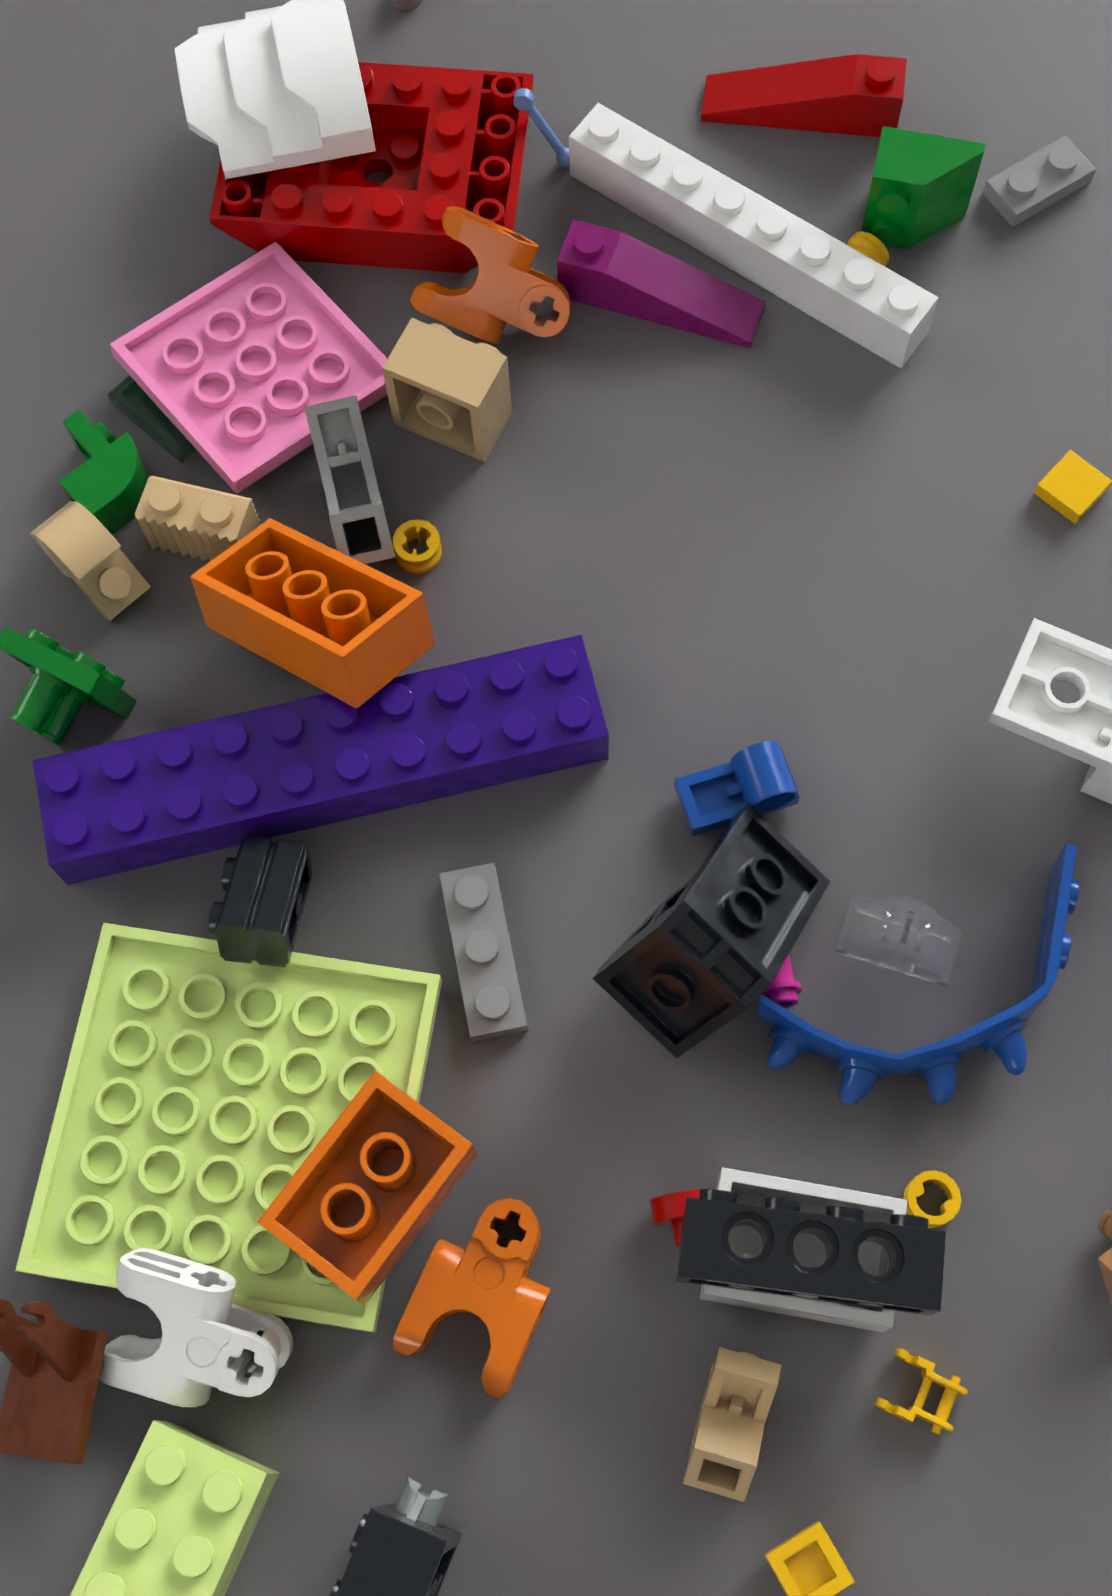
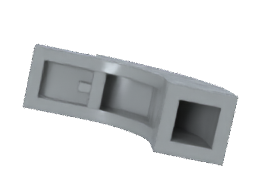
M357 396L304 407L325 491L329 520L337 551L363 564L394 558V549Z

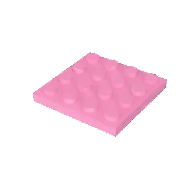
M277 242L269 245L110 343L112 355L236 494L313 444L304 407L356 395L360 412H362L387 395L382 370L387 357Z

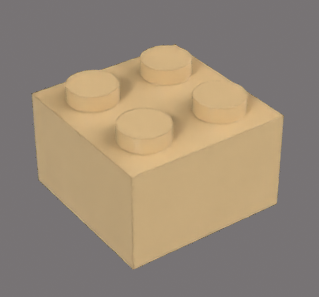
M411 318L382 367L393 424L485 462L512 415L507 356L502 355L500 351L489 344H476L458 337L443 325L437 323L429 325Z

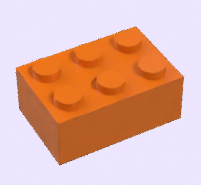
M374 1071L257 1223L348 1295L365 1306L478 1155L470 1141L377 1071Z

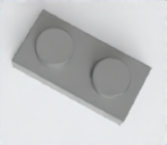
M1064 135L986 180L983 194L1013 228L1092 182L1096 168L1072 141Z

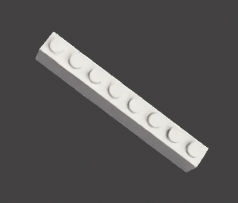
M600 103L595 105L569 136L570 176L902 369L929 333L939 297Z

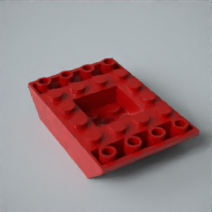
M358 62L376 151L225 179L220 160L209 216L210 223L257 252L277 242L294 261L467 273L478 266L476 257L469 247L446 234L441 218L445 208L458 206L514 231L529 115L526 111L517 109L513 104L516 90L519 88H526L533 92L534 74ZM376 172H386L391 175L383 183H372L367 180L371 174Z

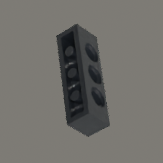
M700 1189L699 1198H686L676 1282L928 1316L941 1311L946 1231L928 1229L929 1219L914 1215L892 1214L890 1215L889 1224L864 1220V1210L845 1206H827L825 1215L800 1212L801 1202L775 1197L763 1198L762 1207L737 1204L736 1193L716 1189ZM740 1225L753 1227L758 1231L763 1241L761 1254L751 1259H745L736 1255L728 1242L729 1231ZM805 1233L812 1234L823 1242L826 1249V1258L823 1265L807 1267L797 1260L793 1252V1242L796 1236ZM874 1242L886 1250L889 1256V1268L885 1275L874 1276L867 1273L861 1267L858 1261V1250L862 1243Z

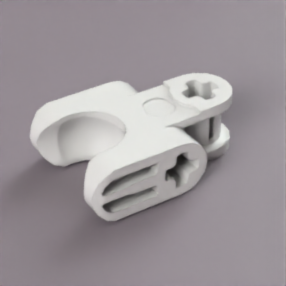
M140 1248L121 1257L116 1276L119 1291L125 1297L146 1304L156 1314L161 1323L162 1337L148 1339L136 1335H122L105 1346L104 1364L99 1380L106 1385L180 1407L204 1405L209 1401L212 1387L236 1396L253 1397L262 1394L272 1385L278 1370L285 1365L293 1350V1338L289 1327L281 1318L271 1313L260 1312L232 1303L237 1282L229 1273L154 1249ZM259 1331H264L262 1336L257 1335ZM247 1372L252 1373L250 1377H244Z

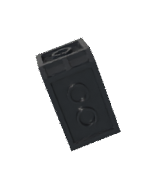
M748 804L735 814L693 878L666 898L602 964L592 979L671 1054L678 1058L747 1010L769 987L830 881L758 811Z

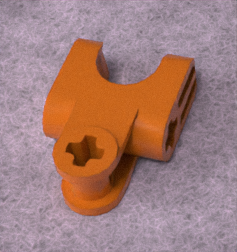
M458 206L445 208L441 219L446 234L470 248L478 262L479 274L469 286L458 289L446 288L432 282L422 283L413 289L410 296V302L413 307L429 317L476 338L496 344L499 343L507 323L543 338L554 336L562 331L568 323L570 315V296L561 282L531 268L539 245L512 230ZM545 296H549L554 299L553 309L557 313L548 311L544 318L536 315L537 305L532 301L541 303Z
M506 1198L497 1200L487 1206L477 1222L466 1250L446 1240H438L425 1264L394 1334V1352L405 1357L416 1355L426 1348L439 1323L447 1317L456 1313L477 1315L487 1326L491 1345L481 1376L483 1388L488 1396L497 1400L502 1399L510 1391L552 1290L526 1277L541 1239L540 1224L528 1205L521 1200ZM513 1217L519 1218L518 1226L525 1234L522 1242L511 1240L507 1248L500 1247L502 1239L495 1231V1227L498 1223L508 1225Z

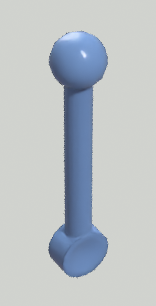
M526 88L516 90L513 99L514 106L528 113L557 153V163L561 167H570L569 148H564L534 106L533 92Z

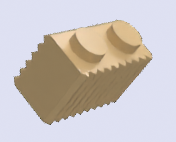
M152 475L147 480L134 514L152 550L160 547L162 552L169 549L172 555L179 551L182 557L187 554L192 559L199 556L201 561L208 558L210 561L261 525L256 509H254L255 504L252 503L253 499Z

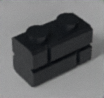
M245 836L241 840L237 857H227L222 874V887L226 891L223 902H213L208 922L209 935L217 937L220 957L225 961L251 964L254 960L260 965L286 967L289 964L312 879L310 850L305 842L279 839L276 843L271 838Z

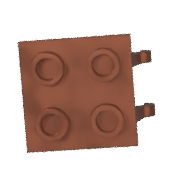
M0 1299V1351L11 1361L0 1414V1453L82 1465L86 1442L91 1430V1416L99 1376L104 1364L103 1356L108 1332L80 1329L55 1317L54 1310L48 1303L32 1301L26 1303L21 1308V1311L35 1315L37 1317V1323L17 1315L11 1302Z

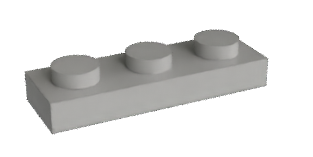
M495 862L439 873L471 1042L528 1031Z

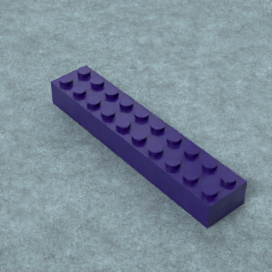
M577 635L395 677L357 709L329 693H324L32 761L48 864L67 885L238 846L245 836L272 838L609 759V734L582 635Z

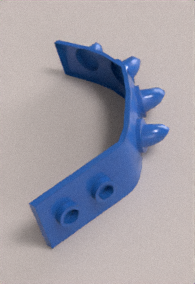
M1066 842L1050 869L1031 995L1021 1003L954 1037L896 1055L841 1040L817 1029L761 994L756 1017L772 1027L769 1034L774 1039L767 1057L768 1068L779 1069L786 1067L794 1062L799 1053L807 1055L812 1051L837 1063V1069L844 1072L838 1097L840 1102L846 1105L857 1104L870 1093L876 1081L886 1079V1075H901L912 1072L915 1073V1076L925 1077L933 1102L939 1105L948 1103L953 1096L957 1084V1065L963 1062L961 1055L979 1047L985 1053L993 1050L1009 1073L1020 1075L1024 1071L1027 1061L1026 1043L1021 1032L1027 1026L1024 1020L1033 1014L1046 998L1056 981L1059 969H1065L1069 957L1071 935L1064 934L1067 913L1073 914L1079 893V880L1073 879L1077 846Z

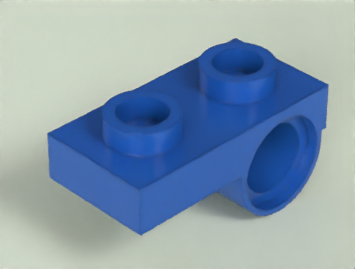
M765 741L748 746L737 752L731 758V762L676 778L674 782V788L692 837L728 826L735 814L748 804L761 815L796 805L800 798L782 748L776 741Z

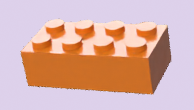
M271 518L190 576L208 628L356 709L435 645L423 592Z

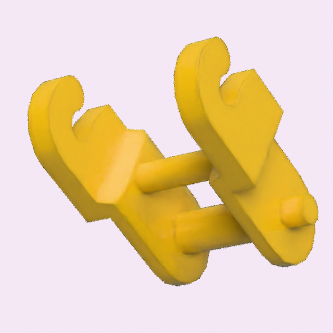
M896 1347L893 1355L920 1369L921 1377L924 1379L913 1406H910L907 1410L897 1405L894 1406L880 1397H876L874 1405L908 1423L913 1422L916 1416L932 1424L931 1432L940 1435L942 1429L953 1433L954 1427L947 1420L957 1394L967 1396L969 1390L959 1385L961 1378L952 1375L951 1380L935 1374L933 1373L935 1363L920 1356L910 1355L908 1351ZM932 1382L945 1388L935 1416L922 1410Z

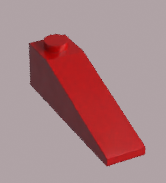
M854 54L707 75L701 121L881 137L883 126L897 128L904 99L907 58Z

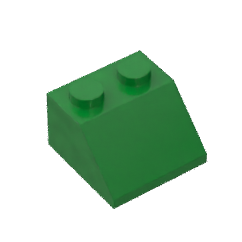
M883 126L861 231L874 235L887 248L910 249L964 218L986 143Z

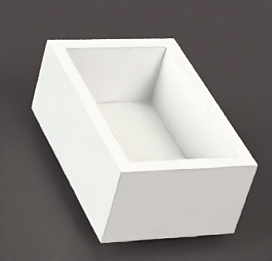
M724 1167L720 1170L716 1190L736 1193L737 1204L762 1207V1201L765 1197L785 1198L801 1202L800 1212L825 1215L827 1206H845L864 1210V1220L888 1224L890 1215H906L908 1201L906 1199ZM740 1225L729 1231L728 1242L736 1255L745 1259H751L761 1254L763 1241L758 1231L753 1227ZM807 1233L795 1237L793 1252L797 1260L807 1267L823 1265L826 1258V1249L823 1242L815 1235ZM864 1242L860 1245L858 1261L861 1267L871 1275H885L889 1268V1256L886 1250L874 1242ZM706 1285L701 1286L700 1292L701 1300L884 1332L893 1328L895 1311Z

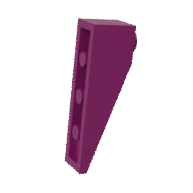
M572 219L557 258V280L565 286L572 301L751 348L765 307L764 300L625 233Z

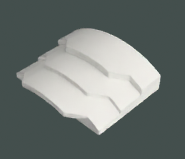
M291 0L283 6L245 12L246 19L198 27V34L175 48L177 70L188 127L200 137L218 145L225 179L376 151L363 82L344 0Z

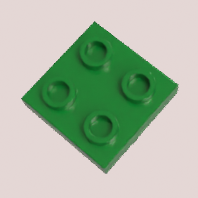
M5 626L0 634V650L29 668L28 671L33 673L8 718L61 746L83 704L90 705L93 702L125 719L129 717L137 700L121 689L125 680L106 670L107 667L79 651H76L75 654L60 647V643L31 627H29L24 636Z

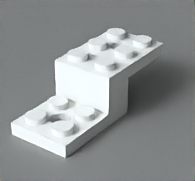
M1034 618L988 722L1091 765L1080 791L1112 804V649ZM1056 681H1066L1073 684L1079 692L1080 700L1069 704L1059 701L1052 694L1050 684Z

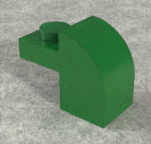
M77 410L62 422L76 449L87 461L59 480V483L69 501H76L83 505L113 535L135 518L134 514L149 478L148 473L128 432L115 439L101 421L93 425L80 410Z

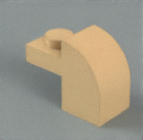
M69 501L29 533L64 576L72 578L104 618L109 621L151 588L119 548L121 545L89 510L76 501Z
M719 1347L705 1387L683 1484L745 1502L757 1468L764 1425L778 1387L781 1364L760 1359L758 1356L748 1352H736Z

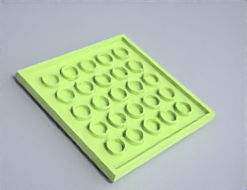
M103 923L15 1271L118 1289L116 1276L121 1257L140 1248L154 1249L229 1273L237 1282L232 1300L233 1304L264 1313H271L277 1317L376 1333L386 1279L364 1306L258 1224L257 1221L374 1071H377L419 1103L442 985L441 975L292 952L290 962L286 967L260 965L254 960L251 964L225 961L220 957L217 940Z

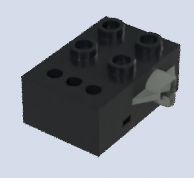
M408 1477L397 1505L391 1503L372 1507L369 1514L365 1513L357 1527L349 1549V1553H352L342 1580H337L330 1596H438L462 1533L438 1523L449 1494H444L434 1489L431 1495H428L421 1491L423 1484Z

